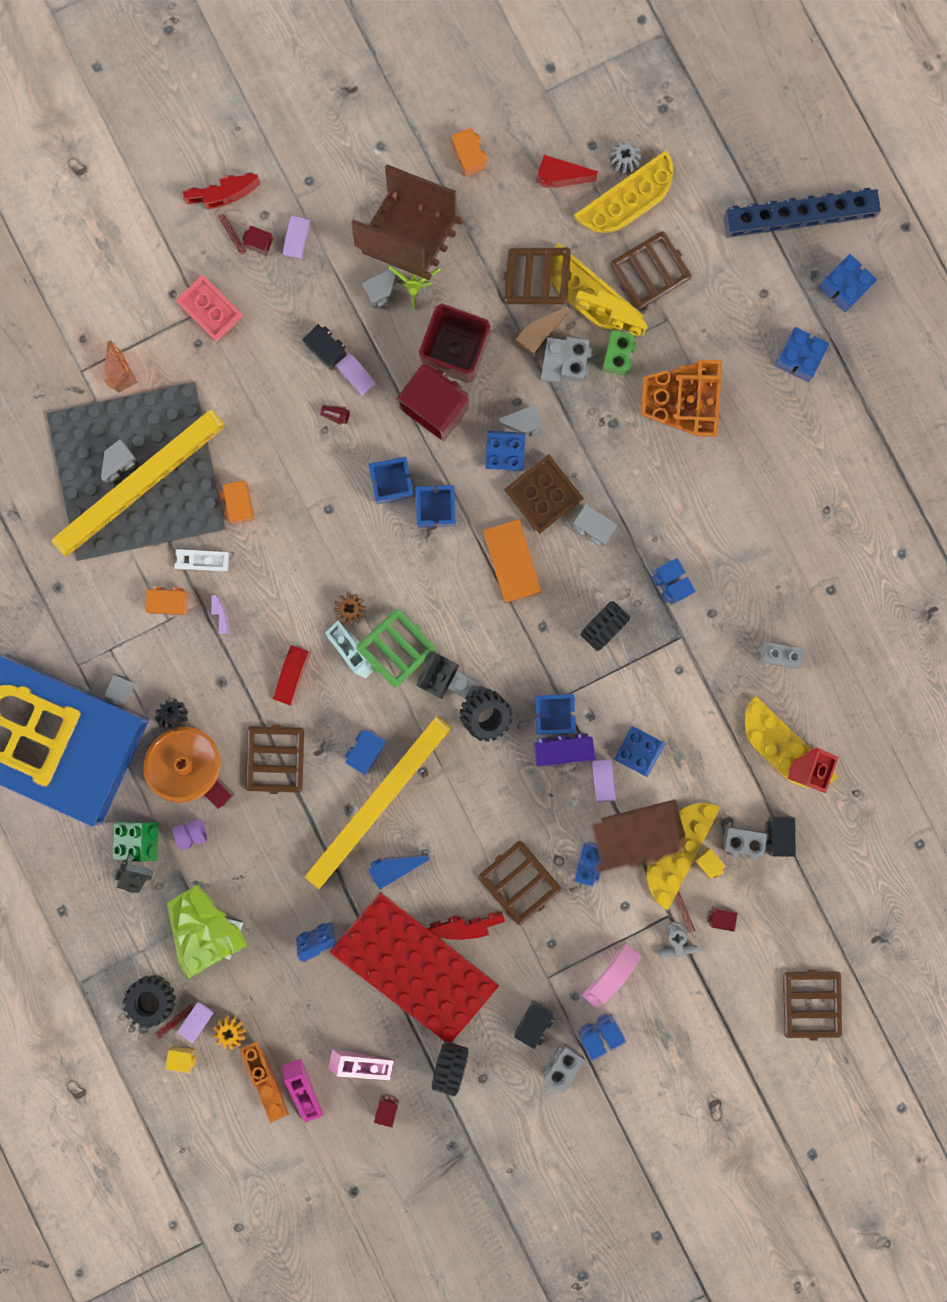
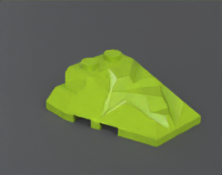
M199 885L194 886L167 903L178 963L187 980L225 957L248 946L236 924L232 925L225 918L226 914L223 911H219L213 905L214 901Z

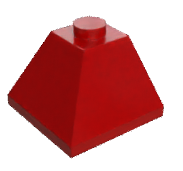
M816 747L793 761L787 779L826 793L839 757Z

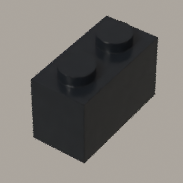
M317 324L302 341L322 363L332 370L335 364L347 355L344 350L346 346L339 339L335 341L331 337L332 332L326 326L322 328Z
M768 816V821L765 823L766 833H769V840H766V852H769V855L772 857H796L795 817Z
M532 1000L514 1032V1038L533 1049L537 1045L540 1046L545 1038L543 1034L546 1028L550 1029L555 1020L553 1018V1011Z

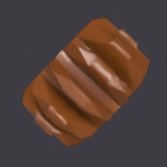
M347 593V599L340 595L339 597L342 602L335 601V604L340 607L333 609L334 612H340L336 619L343 617L342 624H345L347 619H349V625H353V619L359 623L360 619L357 616L365 617V614L360 612V610H365L366 606H359L364 600L359 599L356 602L357 594H354L352 599L350 593ZM347 605H354L353 613L345 612Z

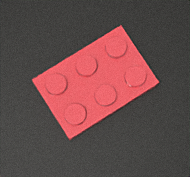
M203 274L175 300L215 342L222 338L243 317V314Z

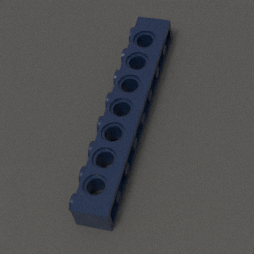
M863 188L859 192L847 190L837 195L826 193L822 197L811 195L800 200L789 198L779 203L777 201H769L764 205L753 203L742 208L740 206H732L726 210L724 222L726 236L730 238L876 218L881 212L878 189ZM854 201L860 202L861 207H857ZM835 204H840L843 209H837ZM816 206H821L824 212H819ZM797 209H803L805 215L799 214ZM779 211L785 212L787 217H781ZM760 214L767 215L768 220H763ZM741 217H747L749 219V222H743L741 220Z

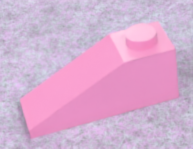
M332 1049L328 1069L337 1076L390 1080L393 1060L352 1051Z

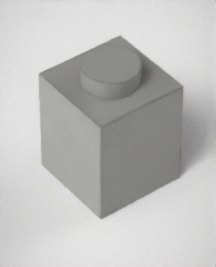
M113 675L104 696L108 697V701L119 706L120 703L126 704L135 682L119 675Z

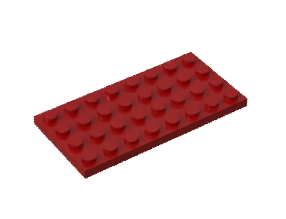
M381 891L330 950L331 955L444 1042L452 1043L499 987L497 982Z

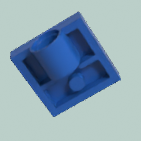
M487 430L485 469L523 471L526 432Z
M632 726L614 760L648 777L666 743Z
M331 922L322 923L316 929L302 932L296 937L297 956L303 962L319 956L320 952L336 945L334 926Z

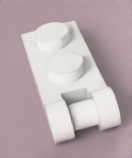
M176 550L177 563H175L174 569L228 572V552ZM186 556H189V563H184Z

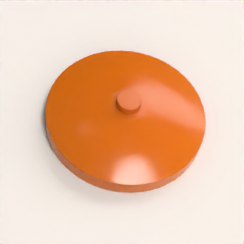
M178 727L177 731L173 729L170 732L166 731L152 742L144 758V777L150 789L160 798L173 803L191 802L202 797L213 787L220 773L221 757L217 745L205 732L193 727Z

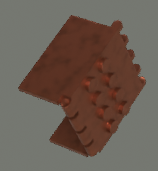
M386 164L387 192L389 193H387L382 205L378 208L369 225L354 219L352 220L354 246L361 249L364 255L430 280L432 274L428 272L430 266L438 267L440 263L439 260L435 259L438 252H446L448 247L444 244L448 236L454 238L456 232L452 230L455 223L462 225L464 222L462 217L457 216L456 191Z
M676 799L602 817V822L592 824L601 862L595 867V870L599 873L624 866H629L630 869L636 868L645 861H648L649 864L659 862L662 857L680 853L687 843V840L683 838L686 835Z

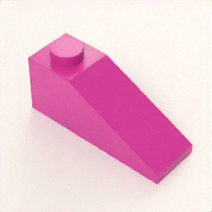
M302 1059L283 1065L284 1082L304 1122L323 1116Z

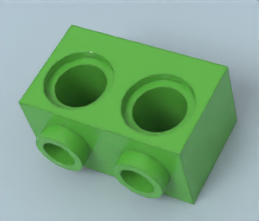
M615 330L611 331L603 372L625 376L626 371H630L632 360L629 359L630 352L634 353L636 341H633L634 335ZM624 341L626 342L627 347L620 348L617 345V342ZM620 359L623 365L617 367L614 365L613 360Z

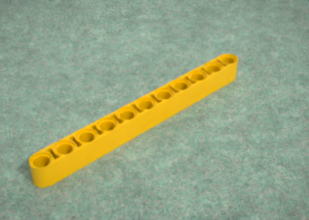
M213 409L206 412L58 533L51 542L63 557L70 555L218 434L226 424Z
M438 715L434 718L304 878L318 890L322 887L452 727Z

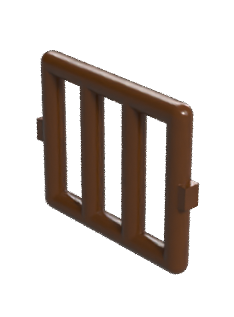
M664 231L657 233L610 262V266L621 282L620 287L623 291L626 290L637 309L644 308L692 278L691 273L681 259V252L679 249H675ZM659 241H662L682 273V276L674 281L652 245ZM644 250L666 283V286L659 290H656L635 256ZM627 260L631 262L650 293L649 296L640 300L619 266Z
M510 248L508 250L507 272H504V280L506 281L504 302L506 304H566L569 281L572 278V272L570 271L571 249ZM563 255L560 296H549L552 256ZM515 256H526L523 296H512ZM534 256H544L542 296H531Z
M272 725V727L249 726L247 728L245 789L247 791L269 792V794H278V792L300 793L302 791L305 732L303 728L280 727V725ZM255 734L297 735L296 747L254 745ZM254 753L296 754V766L255 765ZM253 772L295 773V785L253 784Z
M517 841L504 854H499L494 858L495 861L478 876L481 883L517 925H522L537 911H542L545 908L544 905L561 891V886L522 841ZM520 850L527 859L494 886L488 877ZM533 865L539 874L507 901L500 892ZM545 879L552 889L522 915H519L513 906Z
M808 969V972H785L783 974L784 1036L786 1038H809L810 1041H817L818 1038H840L842 1036L841 973L838 971L817 972L816 969ZM833 979L834 991H791V980ZM791 999H834V1010L792 1011ZM834 1018V1030H792V1019Z

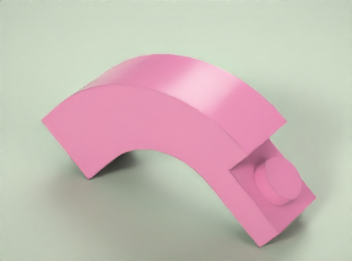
M625 944L616 952L600 977L585 989L581 996L595 1008L602 1003L605 1004L632 973L641 955L628 944Z

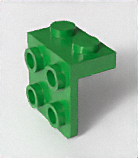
M115 821L113 858L116 860H126L128 854H132V861L134 862L157 861L159 822Z

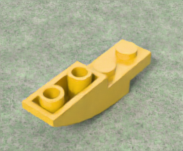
M580 290L577 293L575 305H578L580 309H589L604 317L609 316L608 324L618 330L624 329L634 336L641 335L644 337L648 327L647 324L630 306L620 299L602 290H599L597 296Z

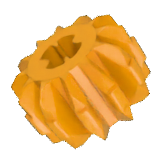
M226 1016L224 1021L218 1020V1025L213 1028L217 1032L213 1034V1038H219L216 1045L222 1042V1049H226L227 1045H229L230 1050H233L234 1046L239 1047L241 1045L240 1040H244L246 1037L242 1034L246 1031V1028H240L243 1021H239L237 1024V1017L235 1016L231 1021L229 1016ZM228 1029L232 1030L231 1037L227 1035Z

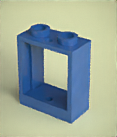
M583 843L574 882L591 887L598 884L601 872H597L595 867L601 862L596 843Z

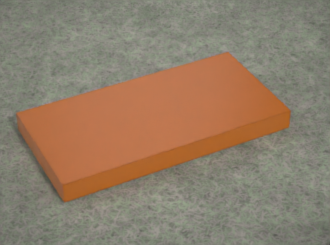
M514 520L483 530L504 602L508 603L541 593L520 520Z

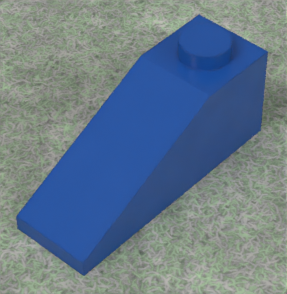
M429 855L385 858L383 860L378 858L370 863L371 867L368 869V872L379 890L428 861L430 857Z

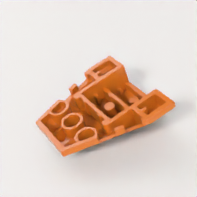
M700 360L688 366L682 365L671 371L665 370L643 377L641 416L697 437H717L722 360Z

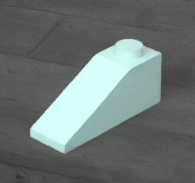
M338 620L325 634L352 671L367 678L373 672L370 668L372 665L357 651L356 646L360 642Z

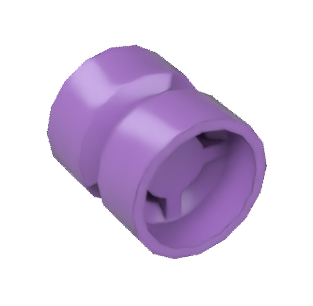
M200 818L189 821L187 826L181 824L173 827V835L180 850L192 847L193 843L198 845L208 840L205 827Z

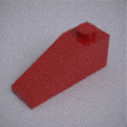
M544 154L536 183H539L544 188H557L595 182L598 171Z
M290 645L273 696L274 700L291 706L311 652Z

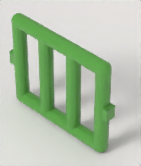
M396 609L356 646V649L372 665L370 668L375 673L378 671L394 688H397L436 650V647L420 631L421 628L418 624L414 625L399 609ZM396 619L426 647L421 654L391 625ZM384 630L414 659L409 666L379 637ZM372 641L402 671L396 678L366 649Z

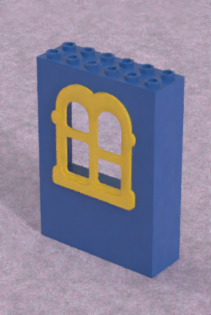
M0 654V701L2 698L12 695L33 704L35 707L25 727L5 719L0 714V726L12 731V736L5 751L0 752V786L92 827L103 824L150 719L122 706L115 705L102 697L10 656ZM44 710L63 718V723L55 739H50L35 731L37 722ZM21 736L28 737L49 747L50 751L41 769L13 758L12 754Z

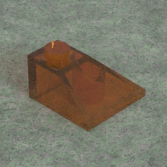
M110 340L107 343L105 362L107 379L105 381L110 389H114L119 393L138 381L121 350Z

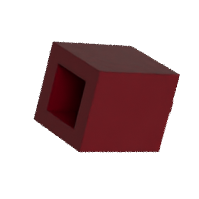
M251 225L248 230H245L242 238L246 249L264 256L268 255L274 240L272 233Z
M218 778L213 787L204 795L217 809H220L235 794Z
M712 906L711 911H708L707 922H709L711 928L735 932L738 912Z
M390 1094L380 1096L374 1119L375 1124L393 1128L399 1100L395 1096Z

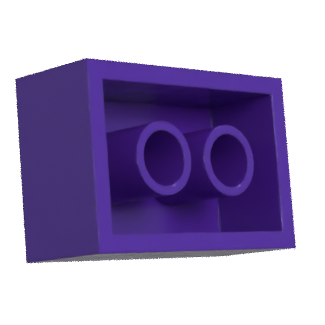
M588 733L575 734V738H569V735L556 736V740L551 741L548 737L537 738V742L533 743L537 767L596 760L593 737L588 736Z

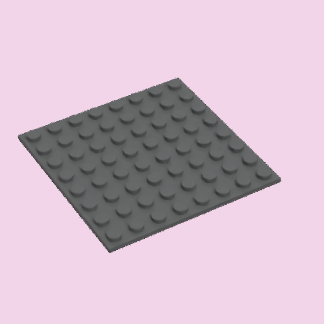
M196 382L47 413L69 524L203 416ZM118 440H122L138 461L135 463L134 468L121 473L117 481L107 484L101 479L104 452ZM208 442L74 551L76 561L226 530Z

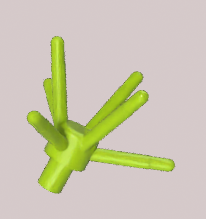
M389 266V270L404 280H400L399 284L407 287L412 295L413 309H416V294L420 291V288L432 285V282L423 283L427 279L421 278L419 280L416 278L417 275L412 274V278L408 279L395 268ZM438 267L430 273L433 276L441 269Z

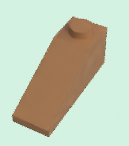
M564 307L527 324L525 328L521 327L515 335V344L531 357H534L547 341V338L552 335L568 315L569 308Z

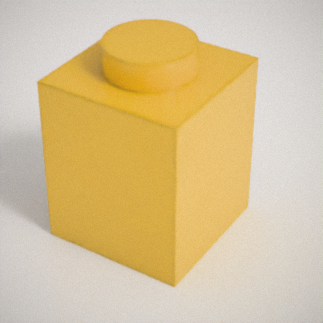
M709 847L694 859L710 879L713 877L716 879L724 873L723 869L726 866Z
M172 1046L168 1050L165 1069L189 1073L192 1067L195 1068L197 1056L194 1055L195 1049Z

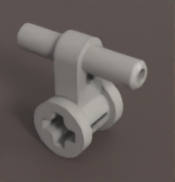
M672 922L668 925L667 934L674 948L660 950L661 958L671 956L678 958L684 957L685 954L699 952L697 945L682 946L685 944L687 937L681 923Z

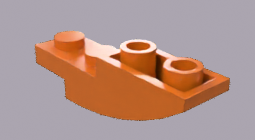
M258 1041L240 1049L253 1086H256L269 1122L273 1123L288 1116L289 1112L282 1097L284 1096Z

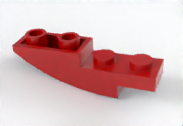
M251 172L244 173L243 176L227 175L220 179V186L209 185L202 189L192 187L187 191H183V198L187 205L203 203L207 210L219 208L248 195L260 185V179L257 174Z
M493 911L487 914L488 917L480 919V916L469 919V923H466L464 916L459 917V915L449 917L448 921L441 923V921L430 923L428 929L440 938L469 940L489 936L488 927L504 923L505 918L503 912Z

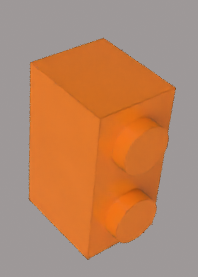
M469 128L451 135V144L464 176L467 177L485 170L488 158L485 150L481 151L479 146L481 140L478 133H474L473 129Z
M243 480L224 484L221 497L223 502L226 501L227 509H224L226 520H230L232 524L255 520L248 483Z
M153 586L152 590H146L145 613L188 615L189 593L183 591V588L172 587L171 591L164 590V587Z

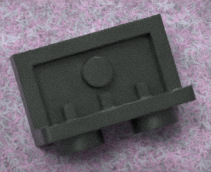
M433 652L432 656L427 660L425 670L418 678L417 687L443 699L460 665Z
M128 854L126 860H122L120 869H117L115 880L118 881L116 888L126 890L129 893H139L149 876L150 869L132 865L133 855Z

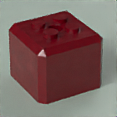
M443 303L437 305L419 350L422 365L429 364L434 369L443 371L447 376L465 383L474 381L490 339L491 326L489 321ZM454 344L461 347L460 352L457 354L450 351V347Z
M429 364L419 367L396 398L398 408L443 442H445L469 410L468 394L462 389L463 387L456 381L452 382L443 371L436 370Z

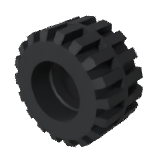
M611 601L581 631L580 636L596 651H599L629 622L630 616L615 601Z
M482 688L479 689V692H471L472 696H467L465 698L467 701L461 704L463 709H460L459 714L461 715L462 725L474 738L476 737L480 741L489 742L490 739L493 741L497 740V736L502 737L504 735L503 732L509 729L508 724L512 723L510 717H513V714L510 711L511 707L508 702L496 691L486 688V691ZM493 708V713L489 719L478 722L479 716L484 710Z
M156 975L144 976L134 982L125 992L124 996L126 997L122 1004H125L123 1011L128 1013L126 1018H131L133 1025L138 1023L140 1028L144 1026L147 1028L156 1027L163 1023L173 1012L172 1009L175 1007L176 995L172 994L174 989L173 987L169 988L168 985L170 983L168 981L164 982V978H156ZM142 992H152L157 996L159 1000L157 1011L150 1012L141 1006L140 995Z
M447 1041L442 1044L432 1079V1090L451 1096L458 1094L468 1060V1047Z

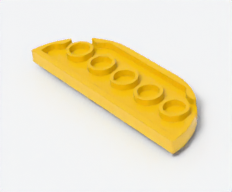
M667 150L574 214L573 218L590 231L610 233L624 228L653 208L666 196L672 183L673 164Z
M557 243L554 248L564 247L561 244ZM571 254L570 271L572 272V278L569 281L567 303L592 324L609 331L621 330L615 329L608 324L609 316H600L595 311L583 310L578 305H575L579 290L594 296L598 295L599 290L609 293L630 306L642 319L644 318V315ZM563 255L552 256L550 281L559 295Z
M754 696L748 704L744 716L745 733L748 741L786 780L797 786L809 788L787 779L793 761L811 751V749L757 696ZM833 772L830 783L839 777L835 772Z
M696 803L680 809L679 813L686 835L683 838L687 840L686 845L680 853L662 857L661 861L649 864L648 862L646 879L650 893L659 905L666 910L672 904L721 807L709 803Z

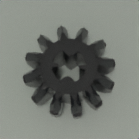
M166 699L165 705L159 703L161 709L155 710L157 714L155 720L160 728H165L166 731L170 732L172 728L174 731H177L178 726L184 727L183 721H188L186 716L188 710L183 702H178L177 699H173L171 702Z

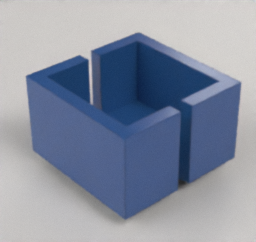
M851 254L818 286L830 298L839 291L840 294L834 302L845 313L878 280L866 268L862 270L860 268L862 264Z
M794 327L774 366L788 373L797 366L798 368L794 371L793 375L809 382L814 377L830 343L816 336L811 339L809 338L810 333Z
M407 457L369 464L377 505L414 498Z
M454 485L437 486V493H434L433 486L416 487L418 528L435 527V523H438L439 527H456Z
M678 558L654 570V576H652L656 586L660 585L663 592L661 595L665 603L669 602L670 606L696 592L688 577L669 585V582L686 573Z
M574 694L535 696V713H539V717H535L537 735L576 733L575 716H570V712H575Z
M369 729L359 732L355 738L357 744L355 747H350L344 756L347 758L346 764L364 775L368 774L387 743V740Z
M607 1013L597 1018V1023H587L578 1031L580 1040L592 1061L607 1053L599 1033H602L610 1050L626 1043L624 1035L612 1013L610 1015Z

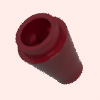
M323 405L320 415L339 425H346L350 417V410L344 406Z

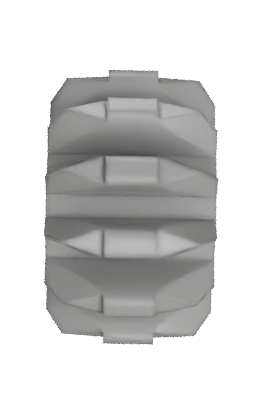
M626 139L624 144L618 141L616 147L612 146V153L609 154V159L612 160L610 165L616 166V172L622 169L623 174L626 173V169L629 172H633V167L637 168L639 166L638 161L641 160V155L638 153L640 149L639 147L634 148V142L629 145Z

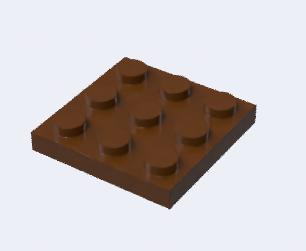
M549 454L504 489L539 535L584 500L583 496Z

